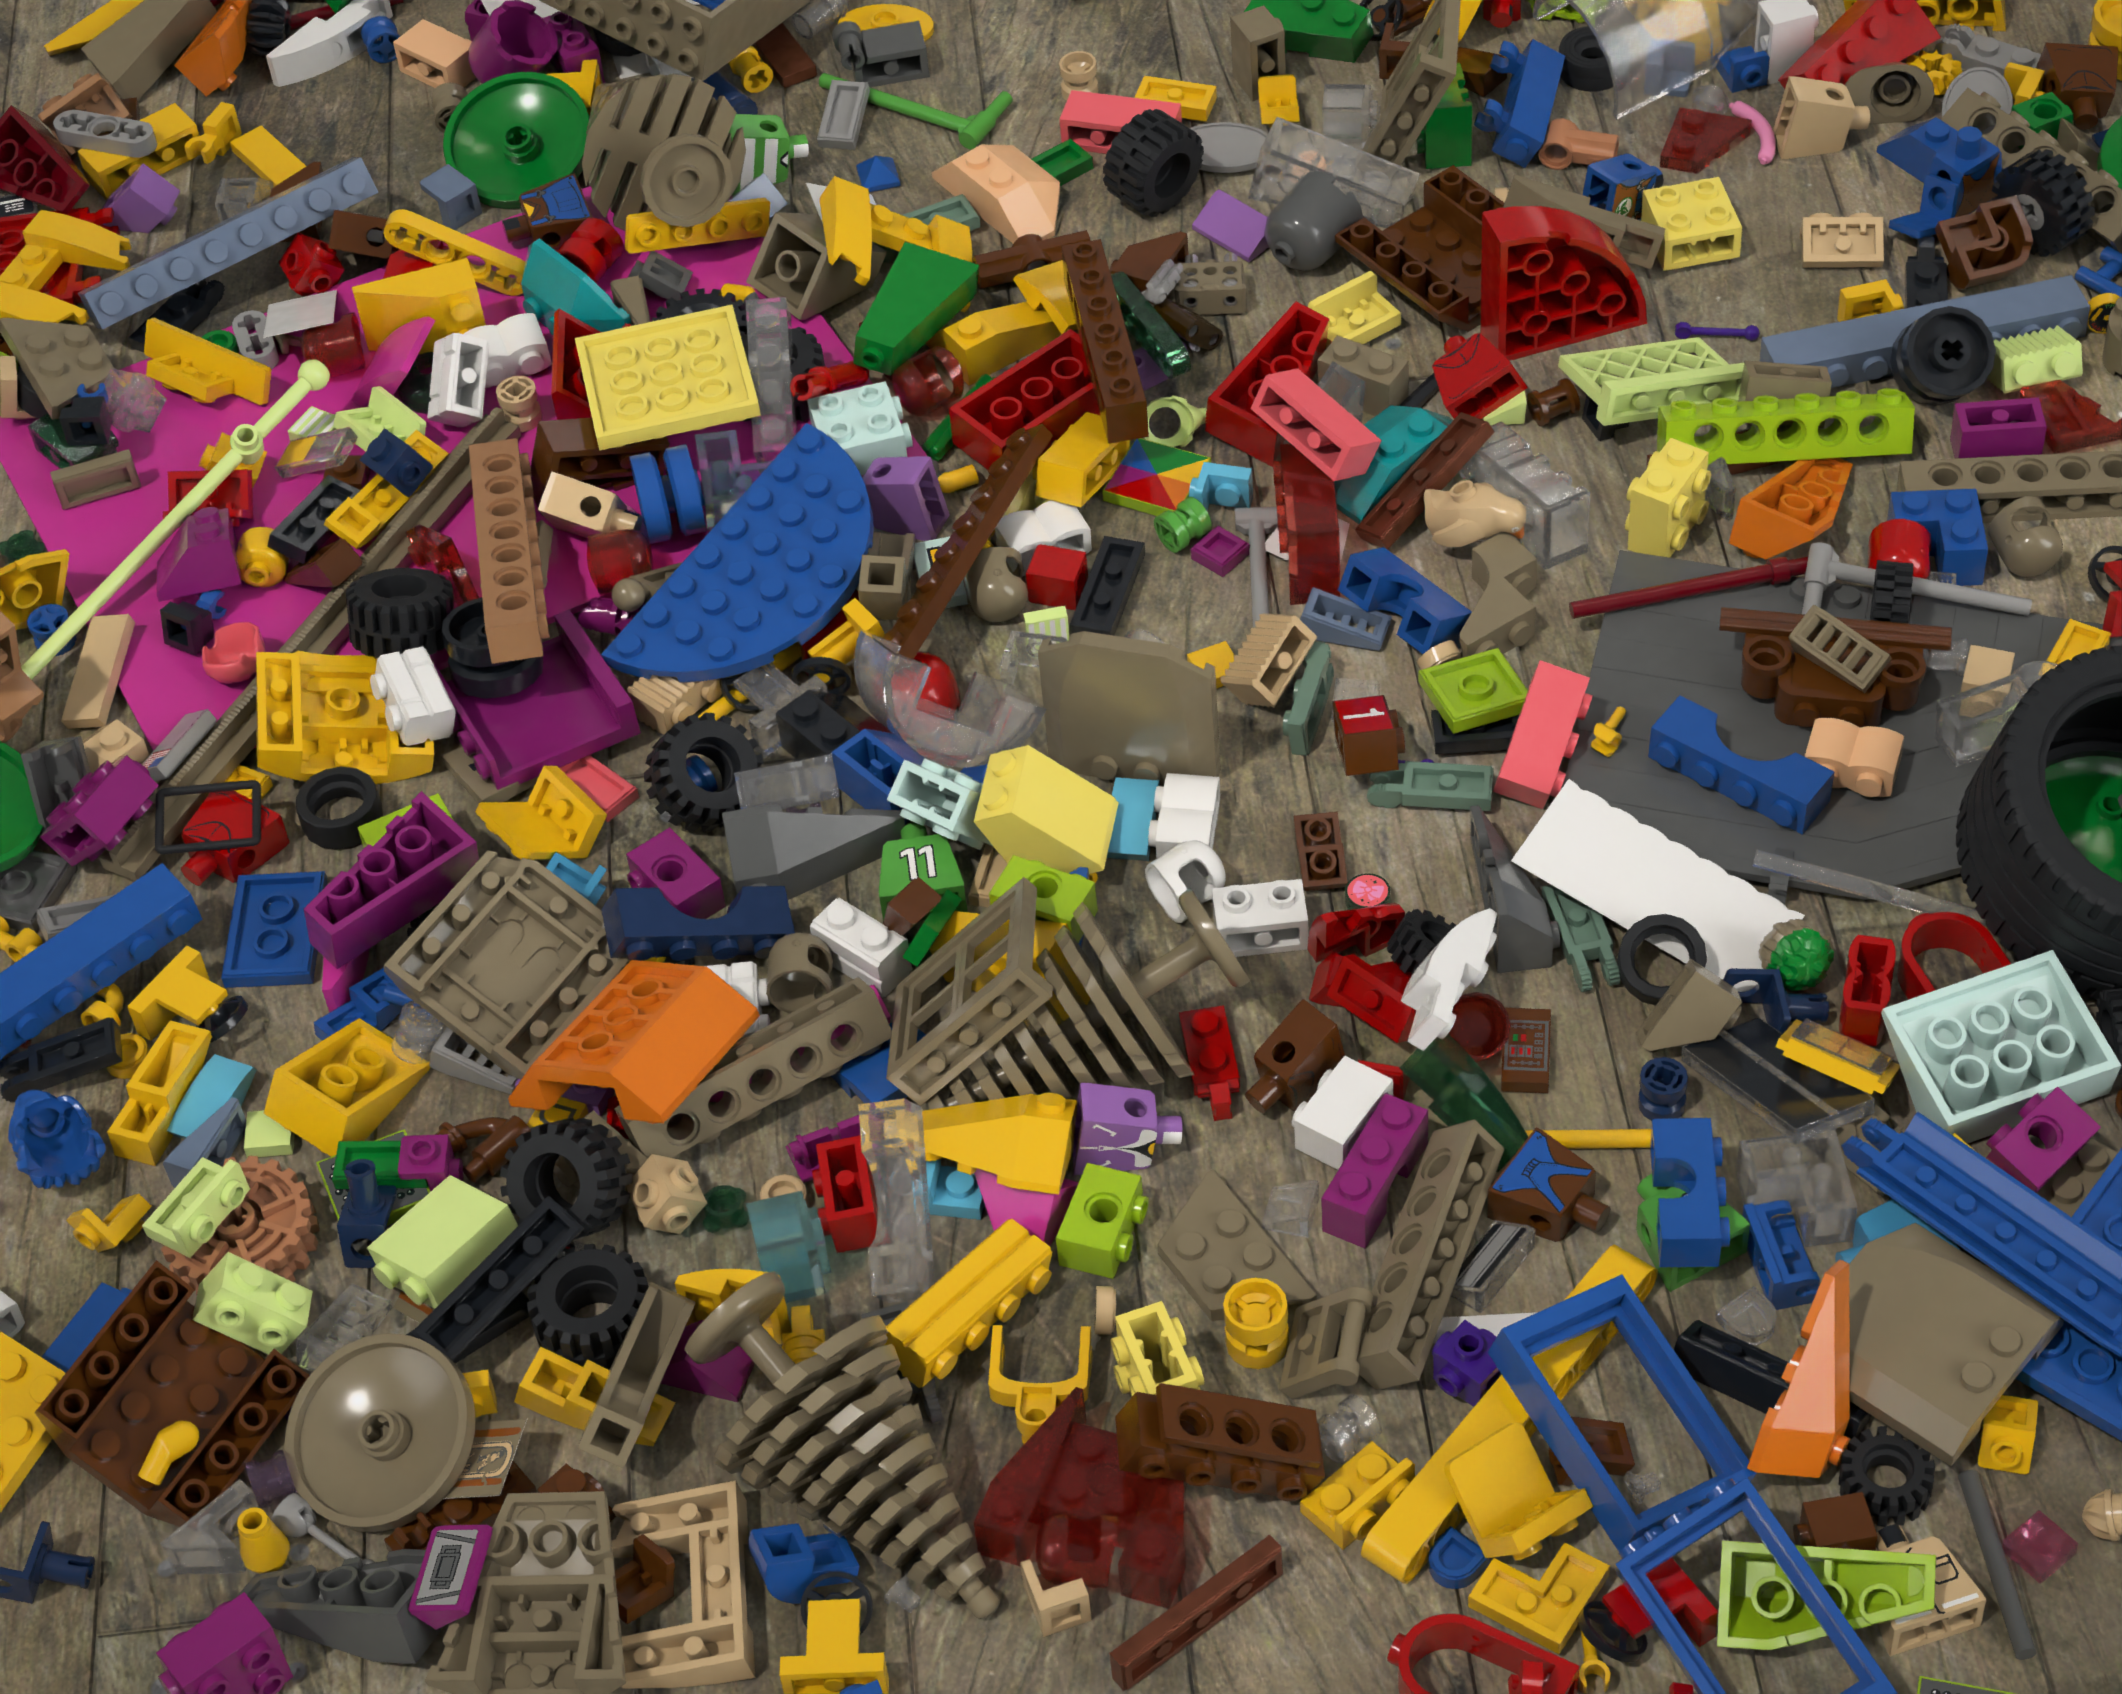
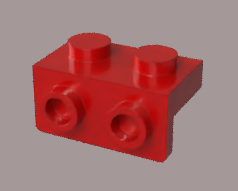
M210 470L168 471L169 511H163V519ZM233 470L190 516L200 509L216 507L218 510L229 509L233 527H240V519H253L252 470Z

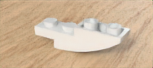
M353 0L327 21L318 17L313 18L266 55L273 84L282 87L315 77L334 69L367 50L361 37V29L365 22L377 16L391 18L393 14L390 1Z
M1489 908L1477 912L1450 930L1421 962L1407 983L1401 1002L1416 1010L1408 1042L1422 1051L1436 1037L1443 1039L1447 1036L1456 1020V1015L1452 1013L1454 1005L1469 985L1475 988L1484 978L1489 964L1485 962V957L1497 937V934L1493 932L1497 912Z

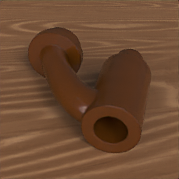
M515 1115L509 1119L488 1117L456 1126L444 1122L439 1126V1131L435 1135L449 1134L454 1155L457 1152L462 1153L467 1149L466 1140L489 1136L471 1152L473 1160L463 1168L466 1177L475 1183L484 1174L494 1176L501 1170V1166L510 1162L504 1157L510 1147L518 1146L515 1139L522 1133L530 1132V1127Z

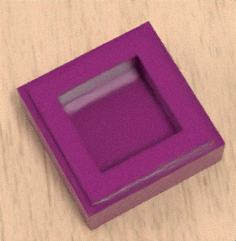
M1216 526L1191 548V559L1224 577L1249 555L1250 544L1222 527Z

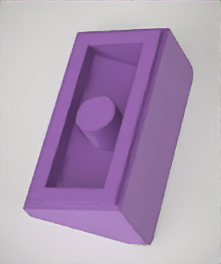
M1220 189L1211 196L1192 224L1193 230L1247 262L1252 261L1269 248L1264 234L1268 217Z

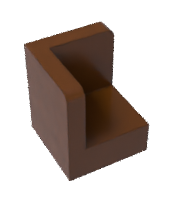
M1386 22L1379 48V79H1389L1410 42L1394 41V23Z

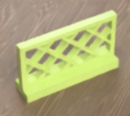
M1700 337L1560 355L1558 367L1598 405L1596 419L1603 426L1657 419L1658 406H1670L1672 402L1678 400L1705 404L1712 403L1717 398H1731L1738 402L1744 363L1728 364Z

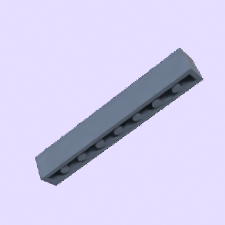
M352 157L78 292L95 327L103 330L334 215V210H344L378 193V190L362 158Z
M2069 275L1762 337L1760 362L1827 367L1832 381L1831 388L1893 376L1890 359L1895 340L1904 328L1933 309L1947 306L1967 309L1983 320L1992 333L1993 341L1996 339L2000 342L2003 337L2006 340L2010 336L2015 338L2018 334L2023 337L2026 332L2028 334H2031L2033 331L2038 333L2041 328L2046 331L2049 327L2054 329L2056 325L2075 339L2085 337L2090 305L2073 276Z

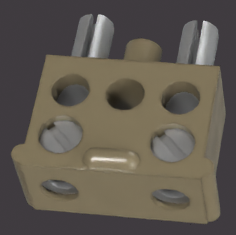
M1229 253L1224 256V262H1217L1214 259L1198 262V257L1193 254V263H1191L1190 254L1185 257V263H1181L1184 270L1180 274L1179 286L1175 287L1176 303L1188 307L1198 315L1237 314L1247 311L1246 285L1243 284L1242 261H1237L1236 254L1232 253V261H1229Z

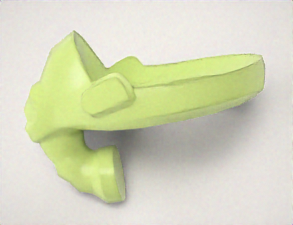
M1174 395L1155 399L1147 405L1149 437L1144 439L1171 447H1185L1192 441L1193 433L1205 423L1207 409L1203 407L1197 408L1187 403V399ZM1162 407H1169L1175 410L1180 419L1178 431L1169 438H1158L1152 434L1149 428V419L1152 413Z

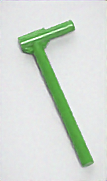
M823 73L819 79V86L830 90L832 80H848ZM870 88L867 102L957 131L960 143L965 148L972 150L996 125V120L1013 102V98L1008 92L1002 91L985 111H980L977 115L969 116L967 119Z

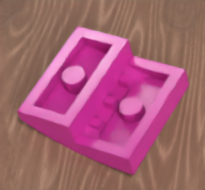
M429 316L419 318L393 331L378 347L351 401L361 407H366L370 400L372 387L377 386L383 387L390 394L394 395L410 371L436 320Z

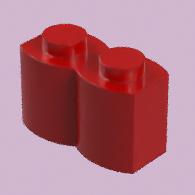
M1857 935L1849 948L1839 1018V1033L1866 1045L1877 1046L1883 1039L1886 1030L1881 1012L1883 1008L1889 1007L1896 959V950L1892 939Z

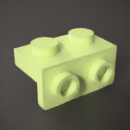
M381 386L372 387L368 407L338 411L335 414L333 424L336 429L348 437L350 442L358 445L365 452L369 444L379 436L384 428L404 442L415 430L425 435L427 425L424 419Z
M202 1157L142 1225L147 1237L191 1258L202 1244L212 1238L216 1228L233 1209L243 1202L245 1195L249 1192L250 1187L240 1164L230 1159L222 1167Z

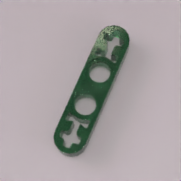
M1123 271L1111 274L1126 328L1169 379L1190 372V357L1179 337Z

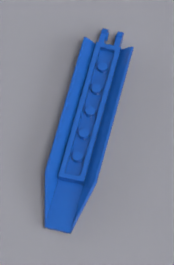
M1919 1112L1915 1114L1904 1133L1901 1132L1899 1134L1886 1124H1882L1881 1121L1872 1117L1860 1127L1866 1140L1870 1144H1874L1881 1152L1853 1135L1841 1145L1847 1159H1850L1851 1162H1854L1859 1167L1856 1171L1858 1175L2096 1343L2122 1358V1252Z

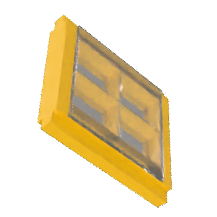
M1807 1018L1803 1022L1796 1019L1780 1036L1775 1046L1784 1051L1783 1056L1871 1095L1874 1091L1883 1094L1900 1070V1065L1893 1062V1056Z

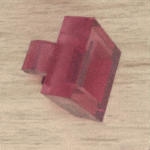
M2038 1510L2003 1540L2002 1547L2006 1555L2041 1584L2076 1554L2078 1543Z

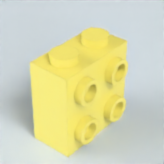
M1719 177L1643 190L1641 221L1665 228L1664 238L1657 253V258L1663 271L1740 257L1742 225Z
M1670 438L1660 452L1655 451L1652 454L1646 471L1640 478L1635 477L1632 480L1627 491V500L1630 501V512L1625 522V530L1629 531L1628 550L1669 558L1675 550H1682L1687 542L1689 531L1695 524L1700 525L1708 512L1709 502L1705 500L1706 489L1711 479V471L1707 470L1708 451Z
M1162 1301L1115 1316L1117 1337L1111 1338V1346L1118 1365L1113 1366L1122 1394L1130 1392L1131 1396H1133L1136 1392L1156 1395V1387L1159 1383L1200 1390L1199 1386L1204 1385V1377L1199 1362L1195 1356L1187 1357L1183 1349L1187 1342L1181 1322L1178 1317L1170 1319Z

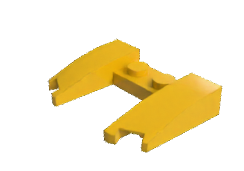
M836 176L832 178L819 198L828 261L831 265H834L839 257L844 261H851L856 265L857 276L854 281L860 285L866 286L870 280L872 242L900 252L903 244L908 242L972 262V243L969 226L937 214L930 224L927 225L917 218L905 217L890 211L882 205H873L870 203L868 188ZM970 302L961 310V312H966L968 310V308L970 307Z
M40 210L22 232L26 242L25 247L0 275V318L53 323L70 320L83 325L90 319L87 310L39 291L63 262L119 271L129 268V258L121 256L120 250H131L130 240L94 223L65 214Z

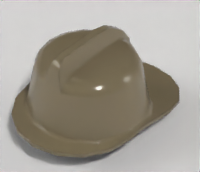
M1897 61L1861 69L1845 83L1854 106H1868L1870 110V125L1915 120L1925 114L1932 105L1934 97L1933 82L1925 71L1917 66Z

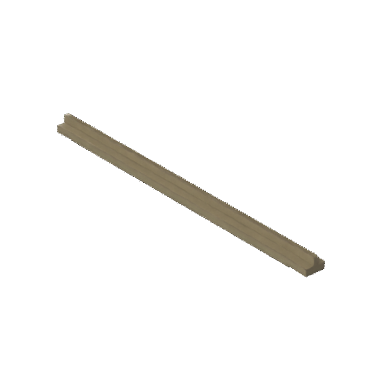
M494 408L490 415L485 414L360 556L362 565L339 586L332 588L279 649L278 653H294L299 650L317 654H335L349 637L346 591L350 588V584L353 581L359 580L360 577L376 571L391 568H408L473 493L469 445L514 438L519 439L521 437L519 425L507 422L503 409ZM256 677L172 775L150 798L153 802L151 807L138 820L134 821L132 819L125 826L124 830L127 832L125 837L112 850H106L103 853L100 861L104 869L134 881L145 875L161 855L155 850L156 793L162 788L224 783L257 745ZM210 793L165 797L164 846L172 844Z

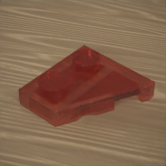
M1680 107L1661 152L1660 167L1698 174L1709 166L1713 159L1720 158L1730 150V142L1739 136L1744 139L1750 136L1752 120Z
M2061 380L2021 388L2019 399L2039 397L2047 426L2045 441L2054 454L2122 440V418L2115 423L2100 414V404L2088 397L2079 395L2074 388Z
M420 524L405 532L411 543L408 546V552L413 562L419 568L433 571L446 577V580L452 583L453 598L459 606L467 601L479 598L451 537Z

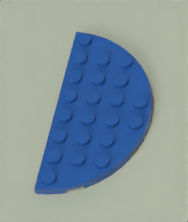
M806 423L603 651L601 657L606 664L620 672L646 679L656 675L677 677L679 682L708 681L741 674L774 661L773 655L796 642L802 645L821 631L841 611L842 607L854 593L859 584L862 555H867L868 549L872 548L874 523L871 503L863 478L850 456L836 441L821 430Z

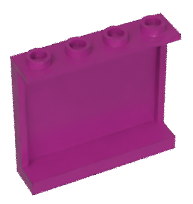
M570 610L554 615L559 636L542 642L544 662L542 674L534 684L518 693L498 698L469 696L456 689L452 680L446 682L436 665H434L456 710L453 733L458 730L460 731L458 732V737L467 756L476 755L473 756V761L482 780L490 778L497 790L517 781L519 784L538 777L543 766H558L560 768L641 733L631 698Z

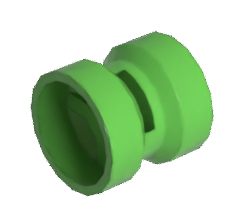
M1188 497L1178 503L1175 511L1168 510L1155 517L1154 527L1163 545L1171 552L1176 553L1186 548L1192 538L1200 539L1211 532L1212 522L1202 503L1194 497Z

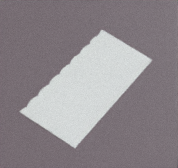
M1570 779L1567 780L1511 860V862L1627 930L1634 923L1650 915L1668 914L1683 918L1697 929L1705 943L1707 954L1705 968L1721 979H1724L1726 971L1731 968L1763 969L1759 958V945L1763 941L1764 936L1771 932L1773 925L1778 922L1784 923L1790 919L1802 920L1805 916L1797 911L1787 909L1776 898L1758 892L1745 880L1728 875L1717 864L1707 859L1699 858L1688 847L1668 840L1657 829L1640 824L1629 813L1609 806L1604 799L1592 792L1580 789ZM1655 934L1645 939L1680 961L1688 963L1689 953L1684 944L1676 937L1667 934ZM1744 980L1738 982L1733 987L1737 991L1743 992L1753 989L1758 983L1752 980Z

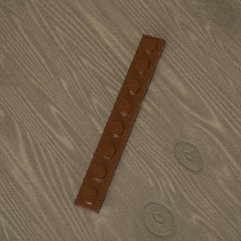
M1044 424L1027 430L1020 428L1006 440L1007 448L1002 456L989 467L988 473L990 475L985 483L972 494L970 498L972 503L968 510L953 524L952 529L954 532L949 540L935 552L934 558L936 560L930 570L917 581V590L911 600L899 609L897 613L899 619L892 630L888 631L878 643L880 649L871 661V664L881 675L911 664L1053 435Z

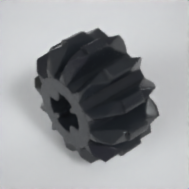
M252 0V3L249 5L246 26L247 47L252 54L266 58V55L290 37L291 13L287 1Z

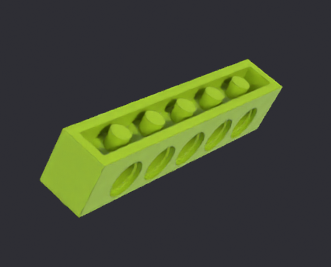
M1893 388L1880 389L1877 391V394L1840 391L1836 393V396L1819 397L1812 393H1801L1791 399H1778L1774 396L1762 395L1755 397L1753 401L1739 402L1731 398H1717L1712 403L1705 404L1678 400L1672 402L1670 406H1658L1657 451L1660 452L1669 439L1673 438L1708 451V465L1912 454L1915 406L1905 392ZM1875 416L1874 421L1870 425L1859 427L1864 418ZM1835 418L1828 428L1818 429L1821 422L1825 419ZM1793 421L1792 426L1786 431H1777L1783 422ZM1753 423L1747 432L1736 434L1737 429L1742 424ZM1711 425V429L1707 434L1694 436L1700 427Z

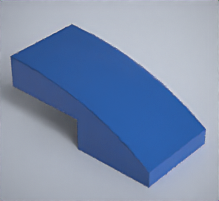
M384 968L349 988V1002L313 1022L315 1035L323 1041L358 1018L379 1031H382L395 1019L405 1007L383 1001V993L387 984L395 985L384 972Z

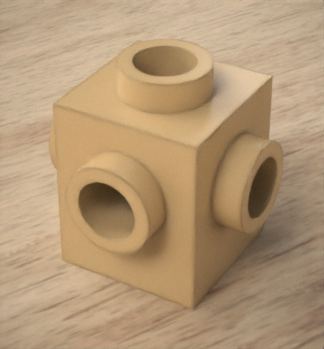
M651 1154L633 1176V1184L626 1185L628 1192L631 1193L630 1197L638 1212L639 1220L643 1223L644 1228L681 1235L707 1204L698 1184L697 1176L692 1171L688 1161Z

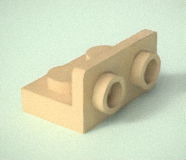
M1815 213L1809 217H1803L1800 227L1802 268L1883 267V217H1873L1869 213H1855L1849 217H1833L1829 213Z

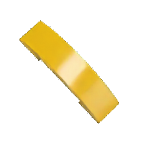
M415 430L404 442L431 463L433 469L410 497H407L377 474L352 499L348 497L325 520L324 526L342 539H345L356 549L367 544L386 528L449 454L418 430Z

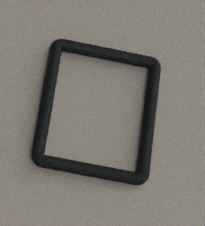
M256 780L162 788L156 793L155 850L159 854L256 846L261 841V784ZM252 789V838L164 846L165 797Z

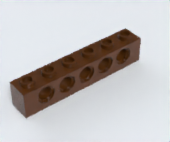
M1101 239L1063 245L1061 247L1064 282L1108 444L1149 437L1146 397Z

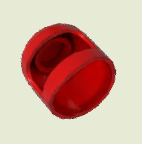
M1891 519L1880 523L1872 530L1869 536L1868 568L1876 569L1877 560L1913 563V577L1927 579L1930 573L1929 553L1932 544L1931 534L1924 526L1912 520Z

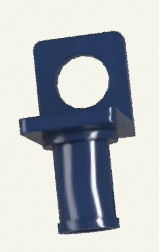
M1731 968L1726 971L1723 980L1732 986L1744 980H1752L1758 983L1751 990L1738 991L1742 1003H1762L1767 1024L1780 1034H1783L1790 1022H1794L1796 1019L1802 1022L1809 1019L1818 1023H1825L1828 1019L1829 1002L1826 1001L1827 995L1825 993L1788 994L1784 989L1779 969Z
M368 1159L354 1160L347 1164L346 1170H344L349 1192L337 1223L344 1265L348 1268H373L376 1265L372 1256L358 1253L353 1248L352 1243L361 1238L375 1241L387 1230L386 1225L397 1195L396 1186L377 1184L375 1164Z
M42 1521L24 1570L18 1571L0 1567V1579L12 1585L9 1587L0 1586V1598L33 1604L39 1584H42L44 1580L87 1589L90 1584V1580L87 1578H92L95 1558L52 1550L53 1538L50 1522Z

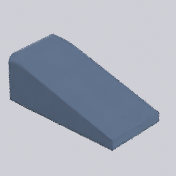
M232 1097L166 1157L163 1166L174 1188L202 1157L220 1166L224 1165L225 1158H230L245 1135L246 1118L237 1098Z

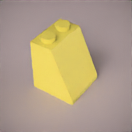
M1026 745L990 754L973 822L1007 864L1012 856L1015 855L1030 861H1040L1048 867L1070 873L1079 867H1086L1089 869V874L1104 871L1119 802L1112 795L1031 746Z

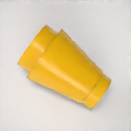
M253 1507L243 1511L237 1520L240 1558L243 1565L259 1574L279 1570L286 1562L289 1554L290 1544L288 1538L261 1508Z

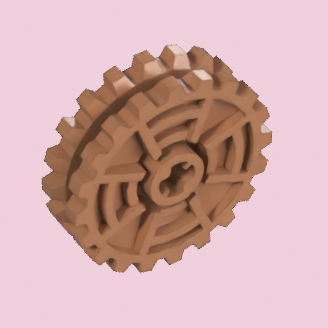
M248 1156L245 1162L239 1163L250 1187L243 1202L229 1213L216 1228L212 1238L202 1244L191 1258L167 1246H163L161 1248L166 1261L171 1262L169 1265L170 1271L193 1287L197 1295L198 1287L202 1280L227 1252H230L294 1282L296 1279L293 1273L297 1269L306 1270L310 1264L307 1252L317 1250L318 1240L313 1234L320 1231L318 1219L316 1216H313L316 1213L310 1199H306L309 1195L303 1181L297 1183L298 1177L295 1171L291 1168L281 1171L279 1161L270 1159L265 1164H261L258 1156ZM235 1157L225 1158L224 1165H225L230 1159L233 1160V1161H235V1162H237V1161H236Z

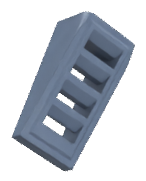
M1312 587L1300 620L1317 636V641L1380 651L1392 616L1376 610L1366 612L1352 601ZM1349 622L1358 624L1357 628L1350 626ZM1366 625L1375 627L1373 634L1365 631Z

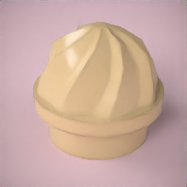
M2105 1489L2103 1492L2090 1498L2086 1503L2082 1519L2094 1536L2111 1541L2120 1540V1535H2122V1493L2114 1494L2113 1489Z

